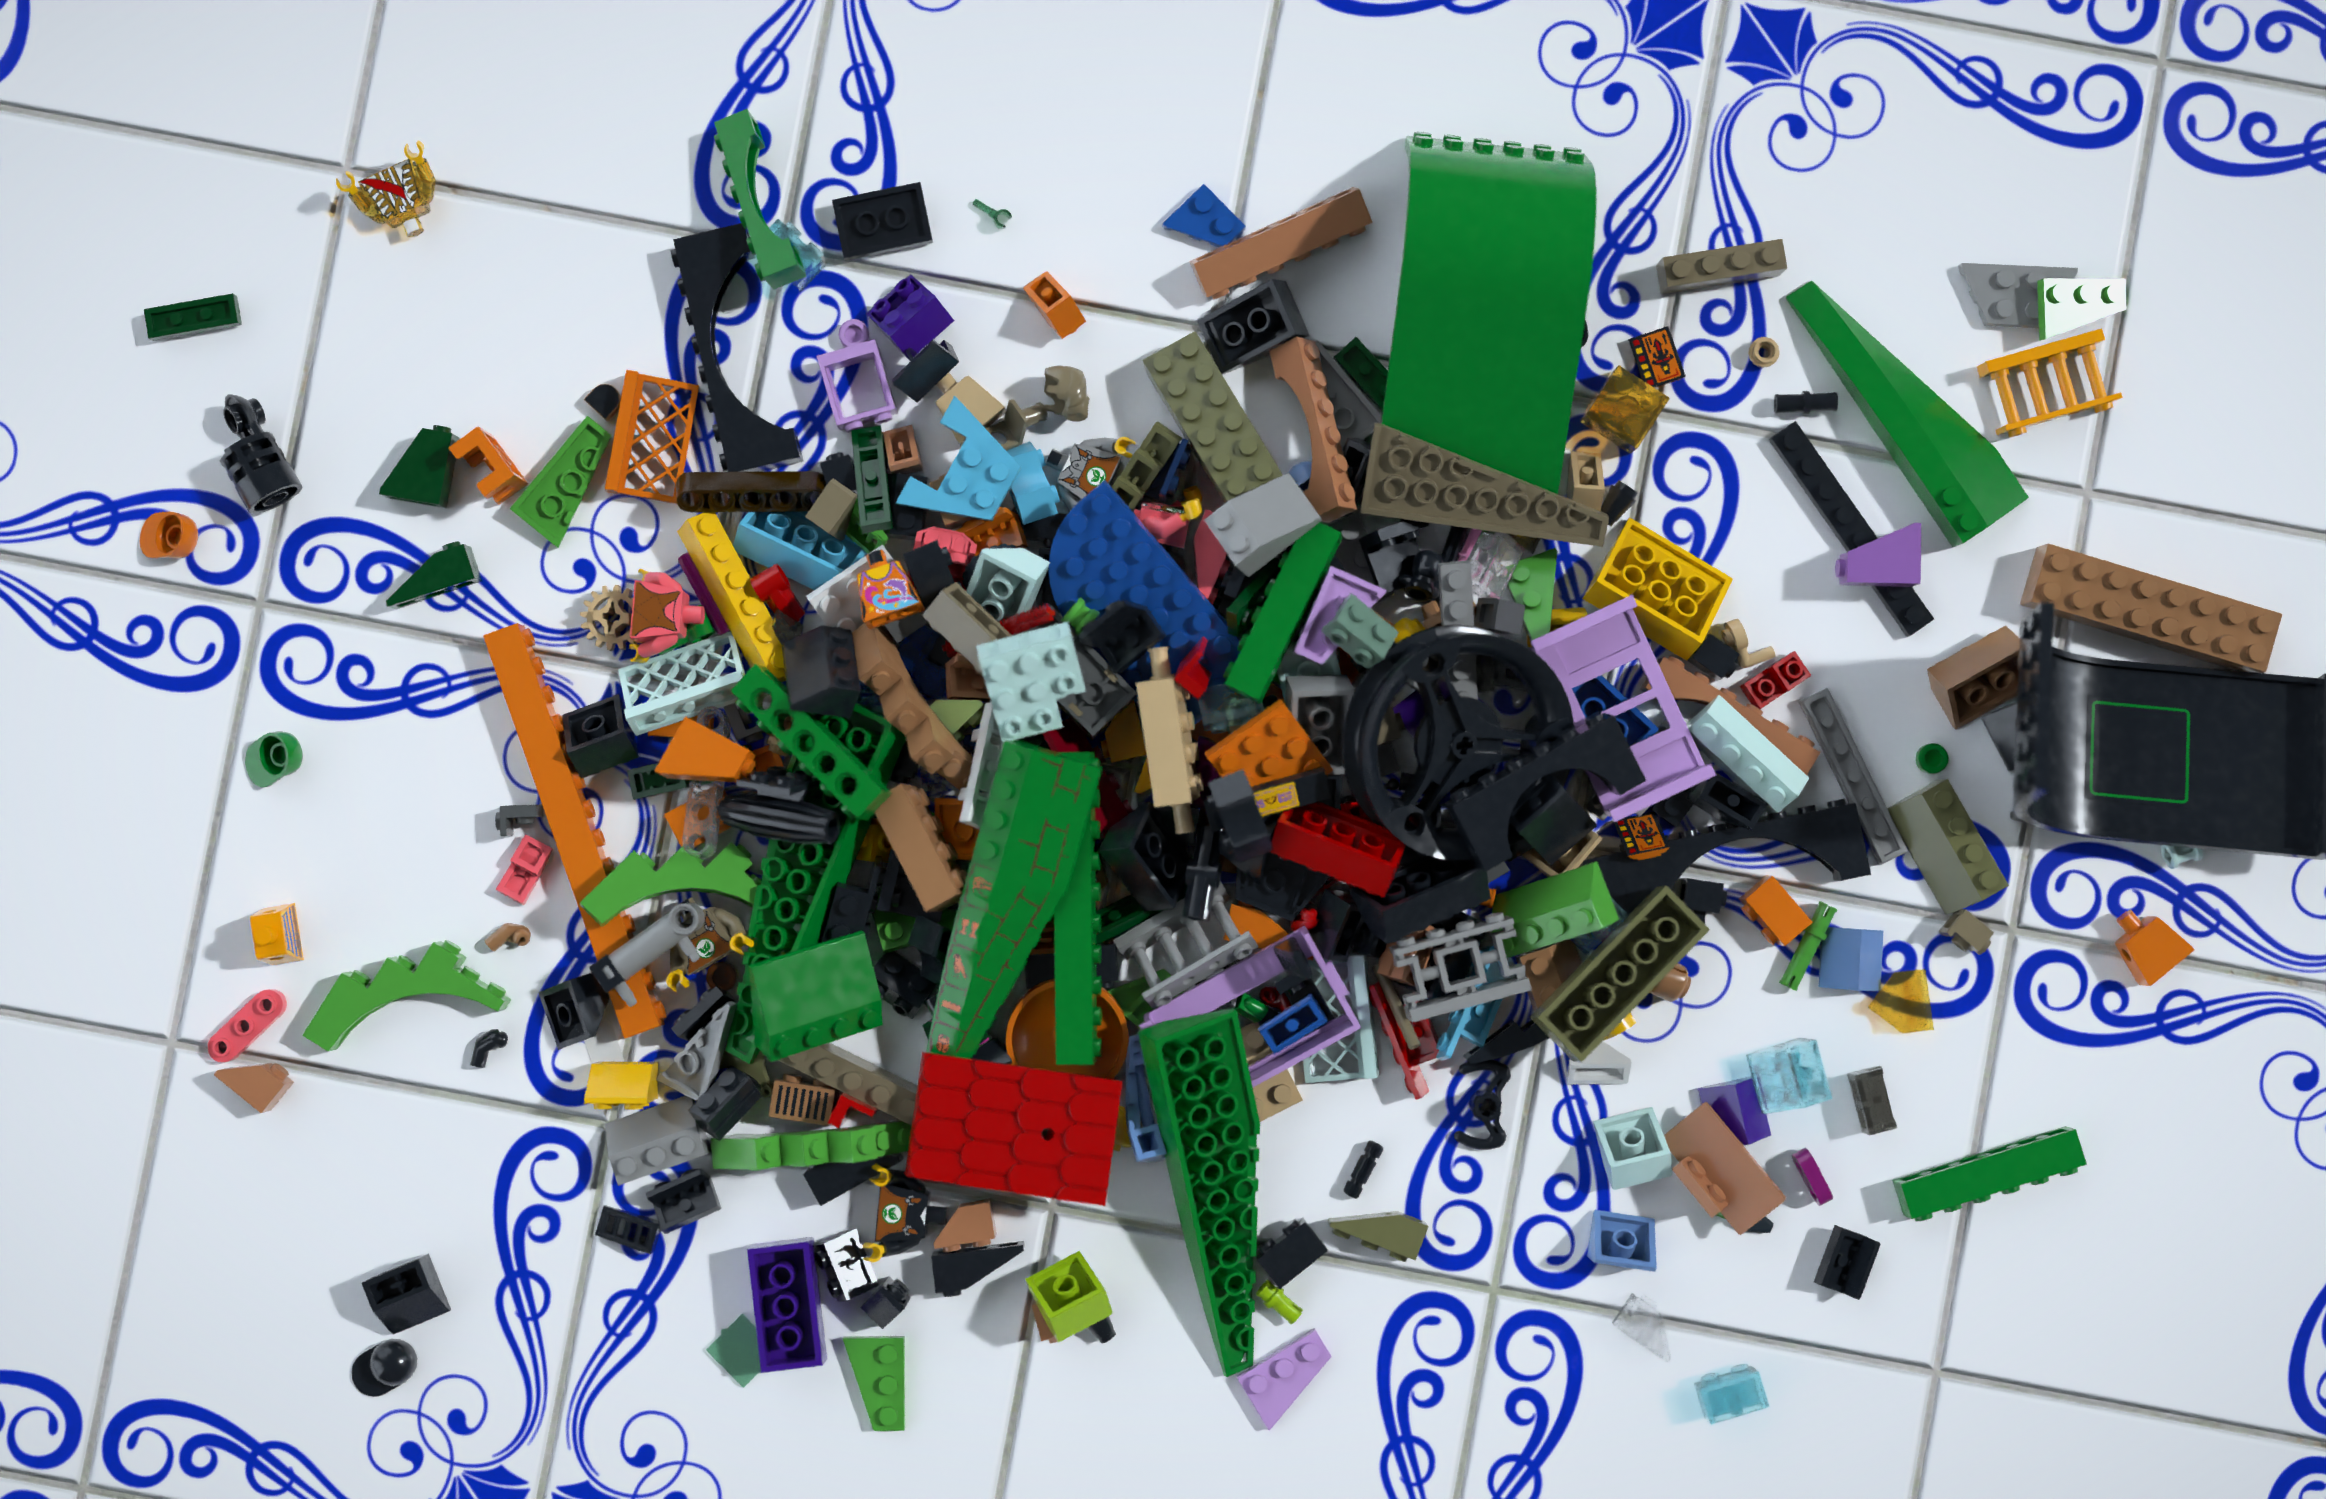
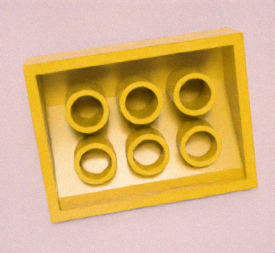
M1629 517L1594 575L1582 599L1598 609H1602L1633 595L1637 604L1633 611L1645 636L1687 661L1703 643L1733 578Z

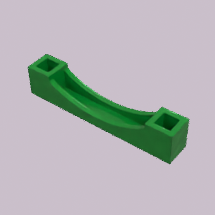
M748 109L714 122L718 133L714 135V139L721 153L724 152L725 155L722 165L727 176L732 178L734 184L730 186V190L737 204L740 203L742 211L738 212V216L744 229H748L750 237L746 238L751 253L757 257L758 263L754 266L759 279L762 282L766 281L774 290L806 277L799 250L789 238L782 240L770 230L758 203L755 182L756 165L760 150L766 148L758 122Z

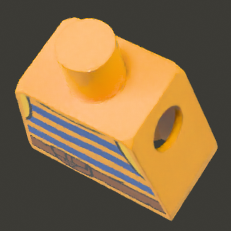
M295 903L263 908L250 916L257 960L270 965L304 960Z

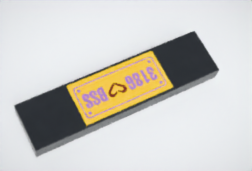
M1323 766L1251 787L1262 818L1331 798ZM1204 800L1211 831L1224 829L1219 813L1213 814L1208 801Z

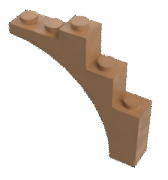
M865 623L852 632L859 680L880 696L884 718L906 735L911 759L930 774L937 772L958 790L967 788L973 756L955 739L928 705L909 675L890 632L883 626L869 629Z

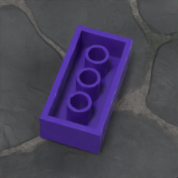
M813 1237L752 1244L747 1249L761 1373L823 1366L827 1360Z

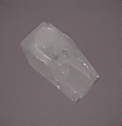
M1631 1293L1612 1324L1656 1356L1669 1363L1671 1360L1664 1317L1656 1309L1658 1303L1644 1293L1640 1298Z

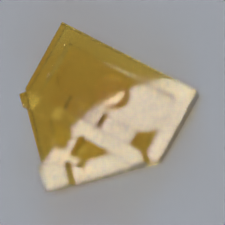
M1925 968L1894 972L1868 1005V1008L1895 1027L1899 1032L1909 1033L1934 1030Z

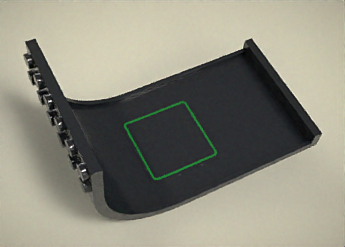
M2040 602L2021 621L2019 627V673L2016 747L2014 753L2015 777L2013 782V811L2018 818L2046 830L2094 839L2316 860L2326 859L2325 673L2318 678L2089 657L2053 647L2054 603Z

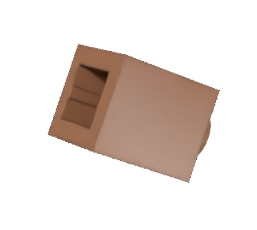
M991 1198L961 1203L933 1243L934 1249L942 1248L943 1252L960 1250L961 1244L972 1243L973 1247L991 1244L990 1239H995L997 1235Z

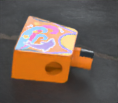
M876 550L866 555L870 569L857 574L862 618L869 629L925 611L922 601L899 560L888 563L883 550Z

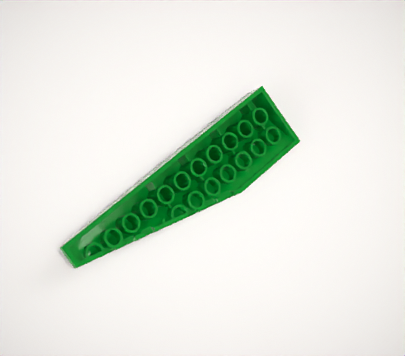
M1234 1008L1168 1020L1138 1031L1157 1123L1167 1152L1165 1159L1183 1236L1205 1316L1225 1377L1253 1366L1254 1328L1251 1325L1252 1313L1255 1312V1300L1252 1299L1253 1283H1256L1253 1257L1256 1256L1258 1216V1207L1255 1206V1192L1258 1191L1259 1179L1256 1178V1162H1259L1257 1134H1260V1120L1238 1014ZM1244 1354H1246V1361L1241 1362Z

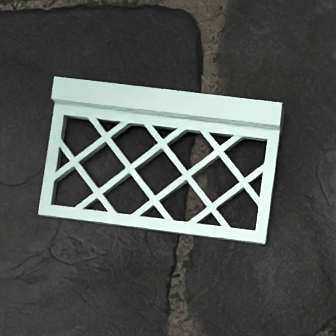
M731 631L664 655L650 658L645 663H635L618 669L626 709H624L625 718L634 734L638 736L682 721L685 716L691 718L735 703L738 698L731 690L742 679L745 672L738 644ZM730 643L731 647L724 656L715 653L719 646ZM695 654L702 655L695 666L686 663L690 656ZM709 659L719 662L712 673L703 670ZM668 663L673 665L666 676L657 673L662 665ZM727 665L736 668L737 672L720 676ZM681 668L690 671L684 682L674 679ZM639 673L644 674V677L637 686L629 683L628 677ZM698 675L708 678L704 683L691 686ZM652 678L661 681L654 692L645 689ZM669 685L678 688L675 693L662 696ZM640 694L649 698L645 703L633 705Z
M1367 955L1349 956L1347 962L1331 961L1333 965L1347 963L1348 977L1343 983L1346 985L1349 981L1350 992L1347 996L1351 998V1009L1357 1017L1361 1028L1355 1031V1037L1349 1045L1345 1044L1342 1040L1337 1041L1345 1050L1335 1062L1321 1051L1304 1059L1305 1083L1377 1078L1380 1073L1373 1009L1369 998L1370 982ZM1315 959L1313 961L1308 960L1309 965L1322 974L1315 982L1317 986L1325 976ZM1333 994L1328 1001H1325L1329 1008L1338 1016H1340L1342 1013L1333 1005H1331V1002L1336 997L1335 994ZM1355 1042L1357 1053L1353 1049H1351L1352 1045ZM1349 1052L1358 1059L1359 1072L1347 1073L1337 1064ZM1318 1054L1331 1067L1324 1075L1312 1076L1310 1063ZM1334 1068L1340 1072L1338 1074H1330Z

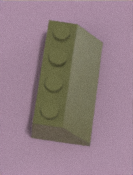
M1948 779L1936 780L1887 808L1906 848L1945 915L1983 901L2009 886Z

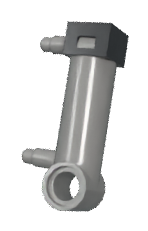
M683 903L675 906L670 912L621 947L591 965L589 969L606 993L616 989L629 1007L634 1006L637 1000L626 981L631 979V976L677 944L692 962L700 959L697 949L688 936L703 926L705 914L702 908L694 903ZM684 910L689 911L693 916V922L690 927L684 926L680 921V915Z

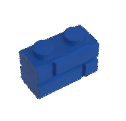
M1310 993L1274 1016V1018L1261 1024L1258 1030L1275 1055L1326 1023L1328 1018L1313 994Z

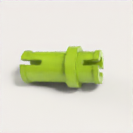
M1269 1279L1257 1290L1256 1296L1264 1301L1263 1304L1268 1309L1272 1307L1290 1325L1301 1316L1303 1309L1284 1294L1283 1288L1279 1289L1278 1286H1274Z

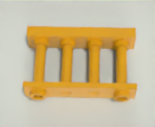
M2102 328L1988 360L1977 366L1980 378L1991 376V380H1995L2008 424L1995 430L1997 436L2008 433L2009 438L2027 433L2026 427L2093 408L2095 413L2114 408L2113 402L2123 398L2122 393L2119 392L2107 396L2094 354L2096 350L2095 345L2105 340ZM2077 351L2078 356H2082L2095 399L2081 404L2077 402L2065 359L2068 358L2067 353ZM2048 359L2049 364L2053 363L2066 407L2053 412L2048 410L2036 367L2039 366L2038 362ZM2018 367L2020 372L2025 374L2037 414L2035 417L2021 421L2007 378L2010 375L2009 370Z

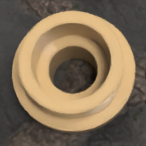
M1760 337L1752 342L1748 353L1754 365L1765 368L1773 365L1778 360L1780 351L1778 344L1773 339ZM1759 348H1765L1768 351L1766 358L1759 355Z

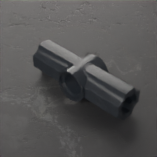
M1198 826L1193 858L1189 859L1186 869L1185 880L1188 886L1184 899L1183 918L1200 922H1209L1214 892L1219 887L1222 874L1221 853L1218 847L1220 831L1223 829L1212 832L1210 826Z

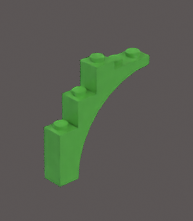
M730 842L706 867L701 864L704 862V859L693 848L687 850L682 846L657 871L653 869L656 864L644 852L639 855L633 851L580 902V906L601 927L622 911L639 902L669 893L689 891L713 893L738 900L753 908L756 889L758 885H761V880L754 874L750 876L746 874L753 865L749 860L752 855L741 844L735 846Z
M445 940L444 943L438 941L432 943L417 968H414L416 963L406 956L387 957L372 983H369L370 977L358 970L342 972L302 1036L328 1052L337 1050L351 1031L370 1014L391 1002L412 995L427 993L456 995L475 1000L496 1011L505 1010L512 999L505 996L506 990L492 982L488 985L479 979L481 975L467 966H464L463 969L460 968L467 957L460 953L461 948L449 940Z
M897 1120L812 1131L733 1134L724 1136L721 1141L711 1138L713 1169L762 1170L779 1166L806 1167L828 1162L855 1163L877 1159L879 1156L907 1152L912 1126Z

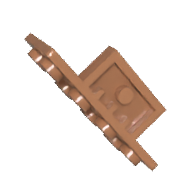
M1707 1102L1701 1104L1664 1135L1670 1152L1679 1161L1672 1168L1673 1172L1711 1218L1720 1212L1739 1235L1745 1233L1786 1200V1196Z

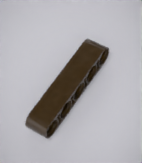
M815 471L687 472L680 475L677 479L676 502L678 507L685 512H802L811 509L827 485L824 475Z

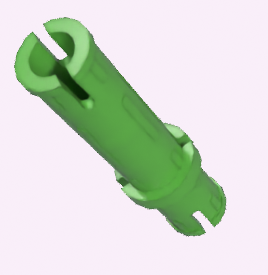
M1819 901V905L1811 919L1813 923L1803 930L1805 933L1782 979L1779 981L1780 984L1795 991L1798 990V986L1821 940L1825 941L1827 937L1825 932L1835 912L1838 910Z

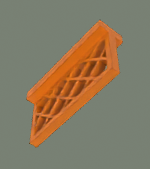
M626 369L605 484L606 492L677 504L676 482L678 477L684 473L699 385L640 374L637 371ZM644 382L657 384L663 395L648 403L642 395ZM663 386H668V387H673V388L670 389L669 391H666ZM678 389L692 391L690 403L681 409H678L669 396ZM667 398L676 412L661 421L652 407ZM640 400H642L645 407L639 410ZM689 409L686 420L682 413ZM649 410L658 424L643 433L637 425V417ZM679 415L686 425L685 432L673 439L664 425ZM661 427L670 442L656 451L646 437ZM635 428L640 434L636 439H634ZM643 439L653 454L638 463L631 454L633 445ZM681 439H683L682 449L677 444ZM674 445L680 454V460L668 469L659 454ZM656 457L665 472L650 480L641 466ZM631 459L635 466L628 470L629 461ZM678 468L677 477L675 479L671 472ZM636 469L640 471L647 481V484L638 490L625 488L627 475ZM669 475L675 484L673 496L660 494L653 484ZM648 487H651L654 493L646 492L644 490Z

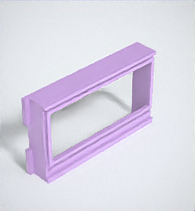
M1305 926L1174 997L1168 1004L1156 1007L1145 1013L1144 1022L1139 1024L1142 1030L1164 1021L1209 1013L1284 972L1285 970L1277 958L1273 947L1293 936V938H1296L1306 958L1314 957L1345 1013L1316 1028L1274 1055L1272 1052L1250 1064L1248 1067L1252 1087L1259 1085L1359 1030L1361 1026L1345 998L1349 992L1331 961L1327 963L1324 961Z

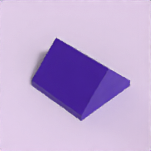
M1758 1075L1698 1088L1701 1104L1707 1102L1742 1145H1750L1771 1136Z

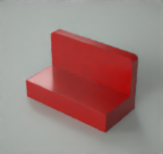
M1204 636L1180 662L1174 677L1177 683L1197 699L1206 691L1211 672L1198 662L1203 656L1208 639Z
M843 1093L829 1118L828 1124L840 1128L846 1122L852 1108L871 1117L879 1109Z

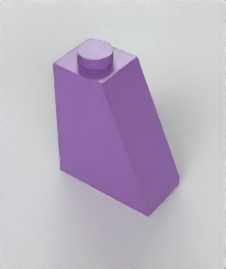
M1913 523L1841 554L1840 559H1837L1835 564V575L1839 578V585L1913 587L1921 584V523Z

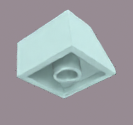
M1653 1107L1593 1121L1603 1165L1613 1190L1672 1176L1671 1152Z

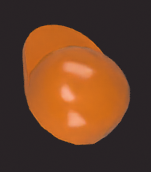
M171 511L154 513L149 516L140 533L141 551L149 558L169 557L179 559L187 557L195 549L198 541L196 523L189 516Z

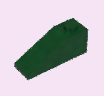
M460 541L442 546V551L434 553L386 600L387 607L397 610L482 582L472 548L466 544H461Z

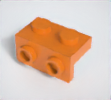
M1006 507L999 508L993 521L969 520L961 528L955 530L967 535L977 545L975 556L980 554L983 549H989L994 545L1006 544L1014 545L1016 548L1028 547L1018 514Z

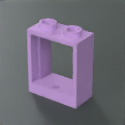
M875 339L817 356L835 422L840 430L845 429L849 433L851 430L863 428L864 423L874 421L875 424L885 423L892 420V415L898 414L879 346ZM874 359L887 406L844 418L831 371Z

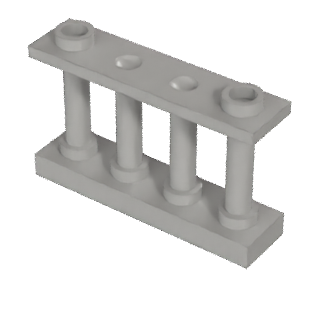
M1221 881L1218 889H1215L1211 911L1215 913L1230 942L1215 951L1199 922L1183 918L1185 898L1178 901L1174 909L1161 911L1113 940L1117 949L1126 960L1135 958L1150 986V989L1142 993L1152 1009L1168 1004L1174 996L1235 960L1248 957L1254 949L1259 947L1249 931L1242 935L1239 933L1224 906L1225 902L1229 901L1231 897ZM1183 927L1188 928L1203 955V958L1187 966L1171 937L1174 932ZM1158 942H1161L1177 971L1176 974L1162 982L1145 953L1147 948Z

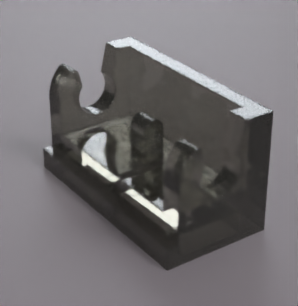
M1880 1065L1847 1073L1861 1131L1870 1136L1897 1128L1883 1078V1068Z

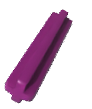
M688 552L684 553L678 558V562L701 605L704 606L718 635L730 632L723 615Z

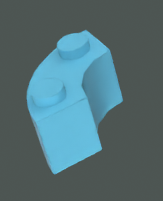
M1026 442L1007 450L1021 466L1009 490V494L1023 525L1058 514L1056 503L1060 502L1055 485L1050 486L1042 467L1046 466L1041 449L1036 450L1031 442Z

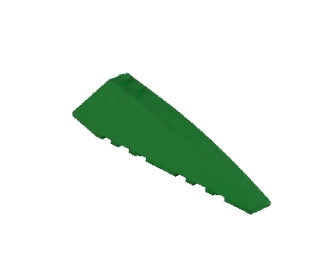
M1812 280L1786 297V300L1952 548L1965 543L2029 498L1996 447Z

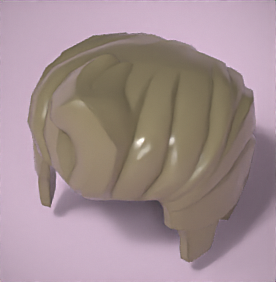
M1062 365L1045 368L1046 381L1044 392L1055 402L1054 405H1044L1046 410L1056 415L1064 416L1069 421L1080 422L1088 418L1090 398L1087 396L1086 379L1083 371L1071 366Z

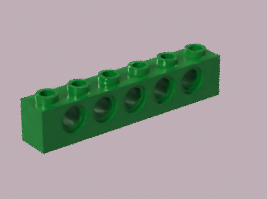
M754 664L732 688L731 692L738 698L735 703L746 713L752 712L759 719L756 724L769 735L773 733L780 740L777 745L789 756L794 754L801 761L798 764L801 770L810 777L815 775L822 782L819 785L821 790L831 798L836 797L843 804L840 807L842 811L851 819L868 820L892 794L813 713L789 709L787 687L766 667ZM767 695H770L772 699L769 708L764 709L763 700ZM791 716L793 723L791 728L786 731L784 729V720ZM812 736L814 745L807 752L804 747L805 741ZM833 757L835 767L832 772L827 773L826 762ZM851 779H854L856 781V789L849 795L847 784Z

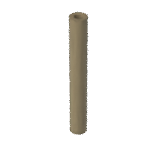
M1378 963L1372 967L1377 981L1380 983L1384 996L1409 1049H1415L1421 1045L1410 1020L1406 1017L1404 1007L1391 980L1377 974L1379 969Z

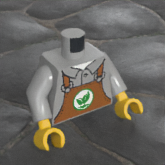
M1106 437L1088 439L1080 444L1074 443L1069 455L1052 449L1046 465L1060 471L1057 479V485L1060 487L1059 495L1069 510L1102 481L1106 480L1111 486L1122 462V456L1132 458L1133 454L1127 452L1126 448L1130 444L1136 445L1135 441L1127 437H1120L1119 439Z

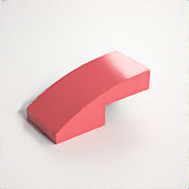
M525 834L510 859L511 864L498 884L497 892L525 905L550 858L553 848Z

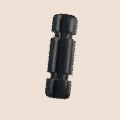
M1368 1141L1364 1149L1365 1154L1360 1156L1350 1175L1352 1177L1351 1181L1348 1180L1343 1189L1346 1195L1354 1199L1360 1196L1363 1190L1362 1185L1366 1184L1376 1165V1158L1379 1159L1383 1152V1146L1375 1141Z

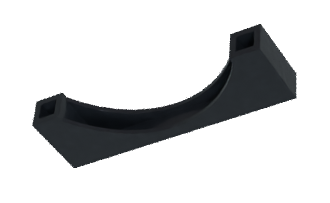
M741 223L673 239L675 249L671 250V257L675 268L680 267L682 278L677 279L681 296L687 297L689 307L684 308L688 325H693L696 336L691 337L694 352L696 355L700 354L703 366H698L701 381L703 384L707 383L710 395L705 396L709 413L715 414L717 424L712 425L715 440L717 443L721 442L724 452L719 454L722 469L724 472H762L804 462L795 429H784L776 426L744 406L729 388L717 359L715 328L722 299L738 271L748 260L755 259V255L751 253L746 238L750 237L748 229L745 230Z
M1844 798L1828 801V808L1816 810L1815 805L1797 808L1798 814L1787 816L1786 811L1767 814L1768 820L1757 822L1752 831L1739 826L1727 828L1726 823L1708 826L1709 832L1697 834L1696 829L1678 832V839H1667L1670 848L1665 853H1661V856L1643 860L1628 857L1623 844H1620V850L1612 853H1617L1629 912L1631 913L1657 886L1667 885L1672 889L1683 872L1708 851L1739 839L1764 838L1791 845L1809 854L1832 873L1834 881L1871 875L1856 803L1846 804Z

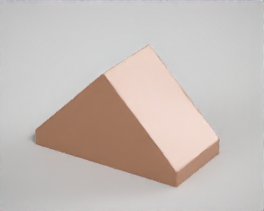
M912 425L883 432L891 473L911 474L924 470Z

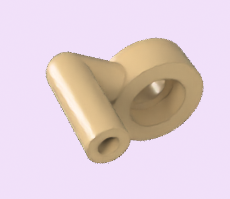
M1736 618L1724 624L1725 630L1721 631L1723 641L1740 654L1737 658L1740 667L1748 668L1776 657L1772 646L1751 654L1748 653L1747 647L1749 643L1747 634L1739 619Z

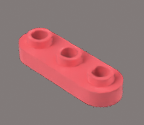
M267 989L256 994L210 1038L208 1053L211 1058L217 1062H229L243 1053L283 1015L287 1007V1001L283 993L276 989ZM266 999L270 1000L272 1004L270 1010L264 1008V1001ZM244 1020L249 1023L248 1031H244L241 1028ZM221 1042H224L227 1046L224 1053L219 1050Z

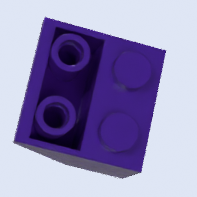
M912 274L899 281L890 293L875 302L872 309L866 313L908 360L906 350L909 347L919 353L955 321L937 297Z

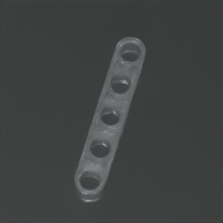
M713 706L702 709L698 714L697 723L708 728L709 720L714 716H719L720 724L717 728L711 730L730 740L731 725L727 715ZM690 780L682 843L687 853L703 860L712 857L717 848L720 825L718 806L720 801L723 800L725 782L713 781L709 789L702 790V780ZM708 806V817L699 821L697 818L700 808ZM699 837H705V847L700 851H695V840Z

